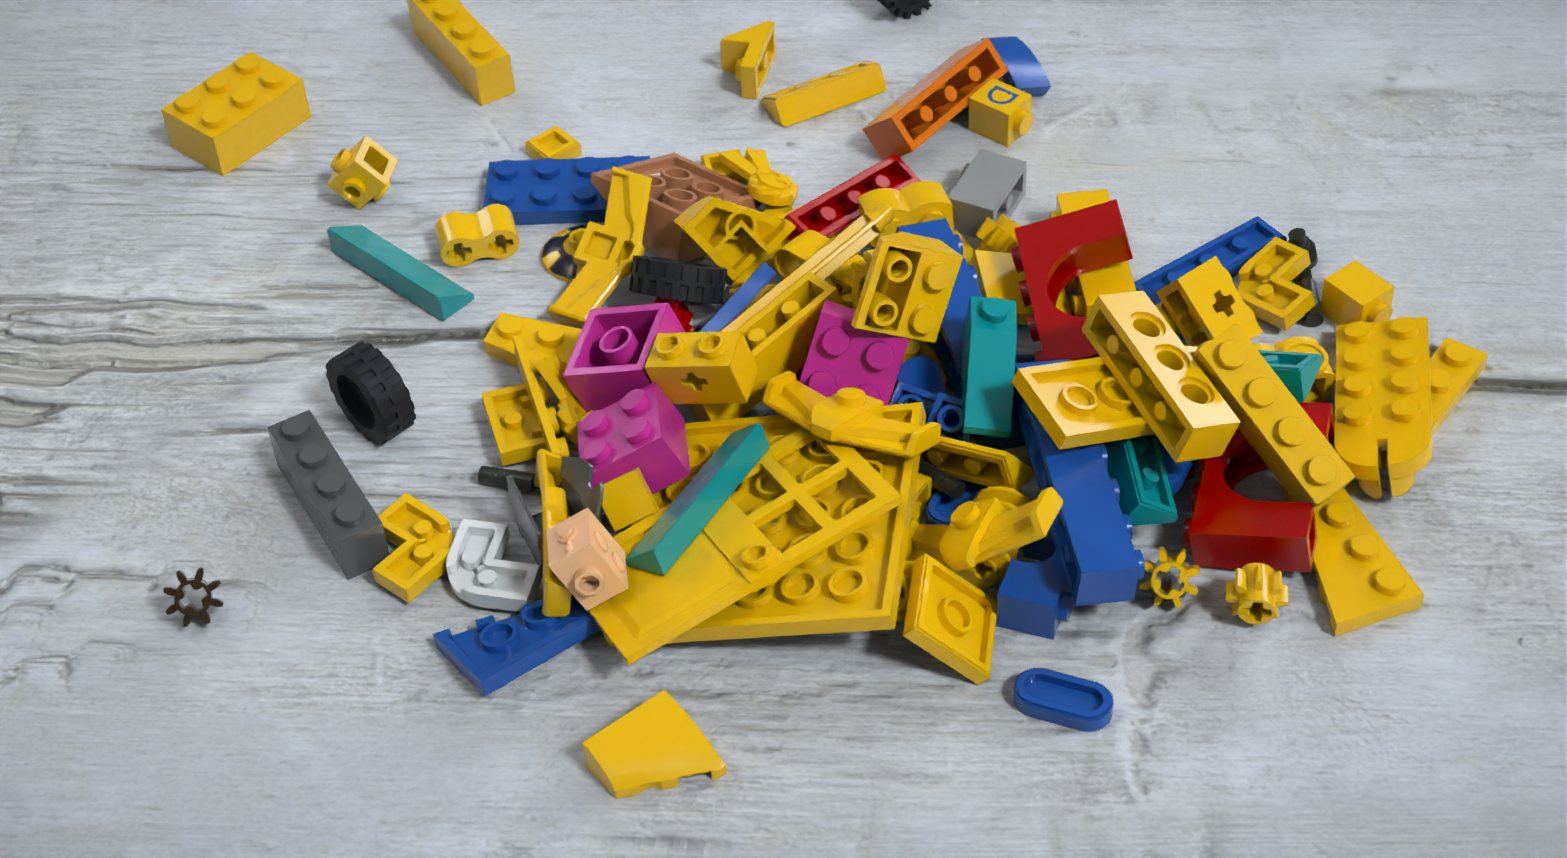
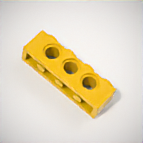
M1144 290L1098 295L1081 330L1175 463L1222 456L1238 428L1240 420Z

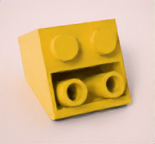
M897 232L879 237L851 325L857 329L935 343L963 256L941 240L905 232Z

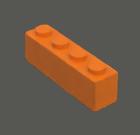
M987 37L959 49L862 130L882 160L894 153L899 157L911 153L968 106L970 96L992 78L998 80L1009 70Z

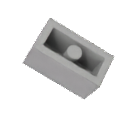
M980 149L973 161L965 164L960 179L954 188L950 187L946 191L953 207L954 232L957 230L960 234L980 239L976 236V233L987 217L995 222L1001 213L1010 218L1026 194L1027 161Z

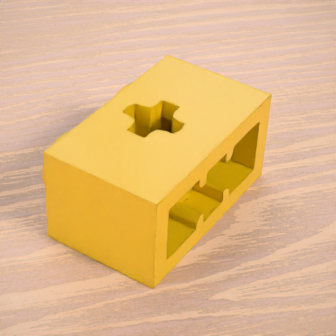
M1214 256L1156 292L1189 346H1199L1206 341L1212 340L1235 323L1239 325L1249 340L1263 332L1256 321L1253 310L1246 305L1233 284L1230 273L1222 266L1217 256Z
M742 331L657 333L644 367L652 383L656 381L673 404L747 403L759 370Z

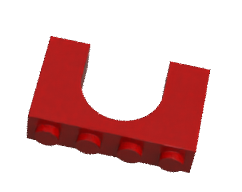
M1117 199L1014 228L1018 246L1012 247L1011 253L1017 273L1024 271L1026 280L1018 282L1025 307L1032 306L1034 313L1033 315L1026 316L1032 341H1040L1042 350L1034 352L1036 362L1066 359L1074 361L1100 357L1081 330L1087 317H1078L1064 313L1056 307V302L1063 288L1077 276L1088 271L1133 259Z
M1299 403L1334 448L1335 422L1332 403ZM1239 428L1236 429L1222 456L1199 459L1201 482L1200 484H1194L1192 487L1191 508L1193 516L1192 518H1186L1184 521V546L1191 547L1194 565H1199V567L1241 569L1250 563H1263L1269 565L1275 571L1311 572L1318 538L1313 503L1257 501L1240 496L1233 491L1238 483L1246 477L1269 469Z

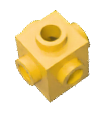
M365 135L350 150L343 148L334 157L330 164V168L334 171L327 186L360 210L371 199L378 201L386 193L391 183L389 182L398 159Z

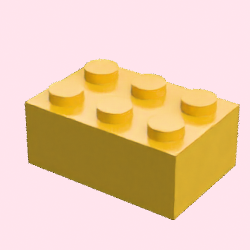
M251 51L161 109L171 147L221 176H225L311 118L303 79Z

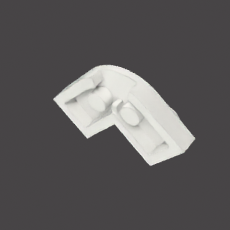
M462 518L447 556L446 568L452 590L463 601L478 607L521 612L524 605L534 601L542 579L540 565L501 560L510 538L508 524Z

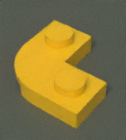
M1275 236L1242 266L1238 272L1240 278L1238 292L1246 305L1253 310L1255 317L1287 331L1316 305L1312 291L1291 282L1311 264L1309 252Z
M405 493L378 515L382 522L386 539L398 546V548L372 570L376 583L410 603L447 571L446 560L454 540V535L447 518L408 493Z

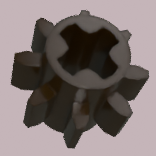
M203 567L197 570L195 577L188 579L183 571L178 570L176 574L181 583L178 588L169 586L163 589L165 594L174 596L175 602L168 607L166 613L172 614L179 610L185 615L183 619V626L185 627L190 624L192 616L198 615L206 624L210 623V615L207 612L209 606L222 607L224 603L221 599L214 598L212 590L218 588L221 584L220 579L208 584L202 579L204 575ZM190 584L195 590L202 587L206 590L207 594L201 600L202 608L196 609L193 604L184 606L181 603V599L186 594L184 586Z

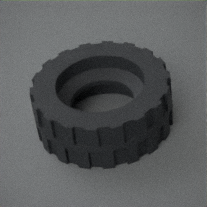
M635 255L632 260L628 290L634 293L673 300L723 304L728 269L688 261Z
M359 341L328 360L325 368L327 369L326 377L329 381L331 392H333L338 406H340L348 421L368 441H372L376 445H382L414 425L416 414L414 413L415 407L411 400L410 392L402 381L403 379L393 367V364L378 348H374L368 342Z

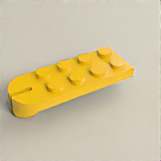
M1399 317L1395 320L1376 322L1355 321L1349 324L1336 325L1335 451L1355 475V478L1358 479L1360 488L1368 496L1376 499L1382 497L1379 472L1382 468L1381 451H1387L1391 494L1397 498L1406 494L1412 488L1416 478L1415 473L1424 468L1433 455L1428 317Z
M1209 341L1200 344L1199 347L1187 345L1184 346L1192 355V357H1194L1197 350L1205 344H1207ZM1101 357L1018 368L1012 380V384L1059 450L1155 434Z

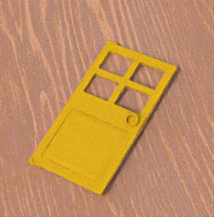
M801 427L770 445L767 452L742 481L744 482L764 470L784 491L783 495L747 516L729 497L664 576L626 565L629 589L593 607L588 612L627 664L630 665L748 594L772 586L779 578L791 572L795 566L903 503L902 495L851 445L827 441L812 435L810 431ZM816 440L837 463L799 484L778 461ZM851 475L873 499L835 521L812 496ZM672 503L613 536L615 541L625 551V558ZM798 506L820 530L781 553L758 528Z

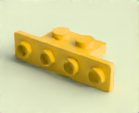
M521 334L512 336L517 367L523 383L481 393L483 406L502 466L537 458V452L541 448L561 456V458L563 456L570 457L565 437L557 439L555 435L560 433L556 410L554 407L546 408L545 404L550 403L546 381L543 377L536 379L535 376L540 374L535 366V363L538 362L535 349L526 350Z

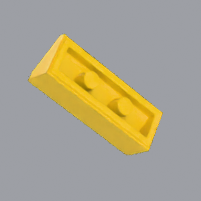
M862 61L765 95L761 101L762 105L781 126L788 127L886 91V84L880 63Z
M940 436L939 444L920 455V459L954 478L988 487L1004 486L1019 491L1034 474L1032 468L1009 452Z

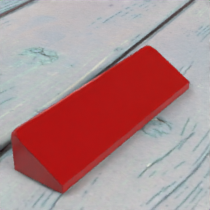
M894 153L787 214L784 219L791 221L796 228L785 239L792 241L806 230L816 231L830 239L860 217L858 198L861 195L880 188L901 190L909 184L922 180Z

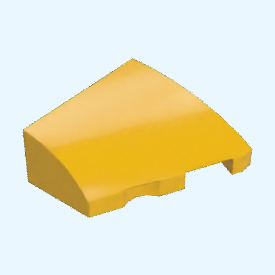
M707 196L694 203L673 221L718 267L728 269L727 276L733 281L763 252L770 255L796 228L787 219L713 196Z
M665 690L582 742L586 768L616 799L639 795L648 788L664 790L678 787V778L710 772L713 780L726 774V765L709 740L682 707Z

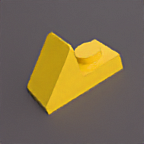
M766 21L726 36L720 41L722 69L727 72H735L736 81L741 82L742 98H758L775 58V23L772 21Z

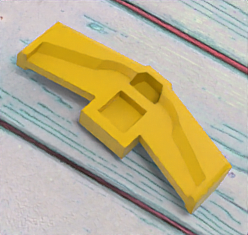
M612 167V179L604 225L589 221L573 256L575 265L583 268L556 303L549 306L548 314L552 320L582 329L590 309H599L620 281L631 274L633 256H643L645 252L642 240L652 178L618 167Z
M786 371L771 378L762 403L768 408L810 431L812 435L830 442H840L910 459L936 446L940 442L941 424L929 422L924 426L883 418L884 401L865 395L863 390L847 387L839 389L837 393L826 397L797 381L796 374L791 371Z
M541 448L538 450L536 458L535 487L540 488L542 501V613L547 617H564L570 613L572 593L548 567L546 530L571 516H567L566 492L564 489L556 487L561 483L559 473L562 458L555 453Z
M1053 487L1042 490L1037 499L1009 511L1002 506L996 497L977 502L967 501L961 504L952 513L949 525L919 524L917 521L911 520L905 561H914L926 553L954 572L974 568L977 564L1046 537L1063 505V499Z

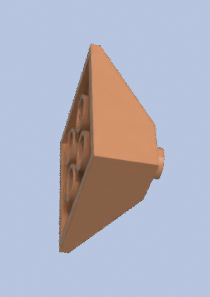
M676 153L618 167L652 178L642 244L646 250L662 258L690 261L706 255L673 222L681 213L707 196H713L755 210L763 204L755 200L747 192V185ZM612 168L591 173V183L607 202L611 186Z

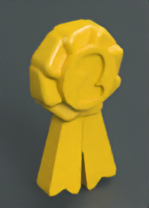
M747 147L744 157L733 149L729 153L719 152L718 161L748 181L746 190L755 200L771 206H790L795 202L799 187L793 182L791 177L771 170L765 150H754Z
M557 355L550 358L544 357L535 363V366L560 400L557 405L559 408L557 416L563 432L578 447L577 423L593 411L586 412L564 379L563 374L567 363L562 362Z

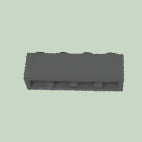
M305 411L267 427L279 469L347 580L372 570L390 555L381 520L311 411Z

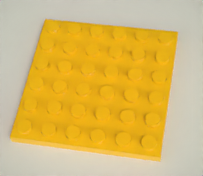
M922 402L885 405L883 407V418L919 426L925 425L926 413ZM782 415L685 423L691 475L652 494L659 510L674 502L731 433L759 423L763 427L770 446L798 430L801 426ZM816 440L778 461L799 484L837 463ZM851 445L902 495L904 502L795 566L791 572L779 578L772 586L748 594L668 643L895 629L921 454L910 459ZM762 470L740 483L730 495V498L747 516L783 495L784 491ZM851 475L812 496L835 521L873 499ZM798 506L758 528L781 553L820 530ZM604 634V636H605V638H606V640H607V642H608V644H609V647H614V645L611 643V641H610V640L607 638V636Z

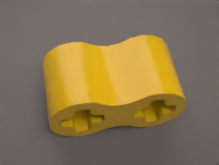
M501 204L486 206L473 214L450 212L440 217L435 224L440 255L443 262L449 266L463 267L469 265L474 260L486 257L505 259L512 256L519 248L520 241L513 214L508 207Z

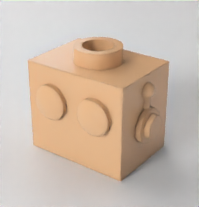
M589 508L546 530L548 567L586 611L629 589L625 551Z

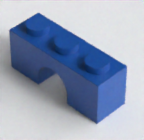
M1037 491L1034 500L1038 498L1040 491ZM1050 527L1046 537L1024 545L1023 557L1041 562L1029 563L1015 559L1010 560L997 593V626L1054 640L1060 621H1069L1074 600Z

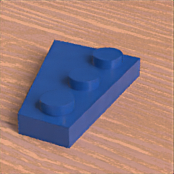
M571 594L570 613L564 617L544 616L542 613L543 599L524 605L519 615L500 621H495L493 615L475 620L477 628L455 635L451 634L450 629L433 633L437 649L484 696H487L580 641L587 639L589 636L600 631L601 628L589 612Z

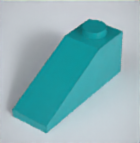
M970 295L961 333L963 433L1004 438L1010 437L1014 390L1012 380L1015 375L1017 315L1016 301Z

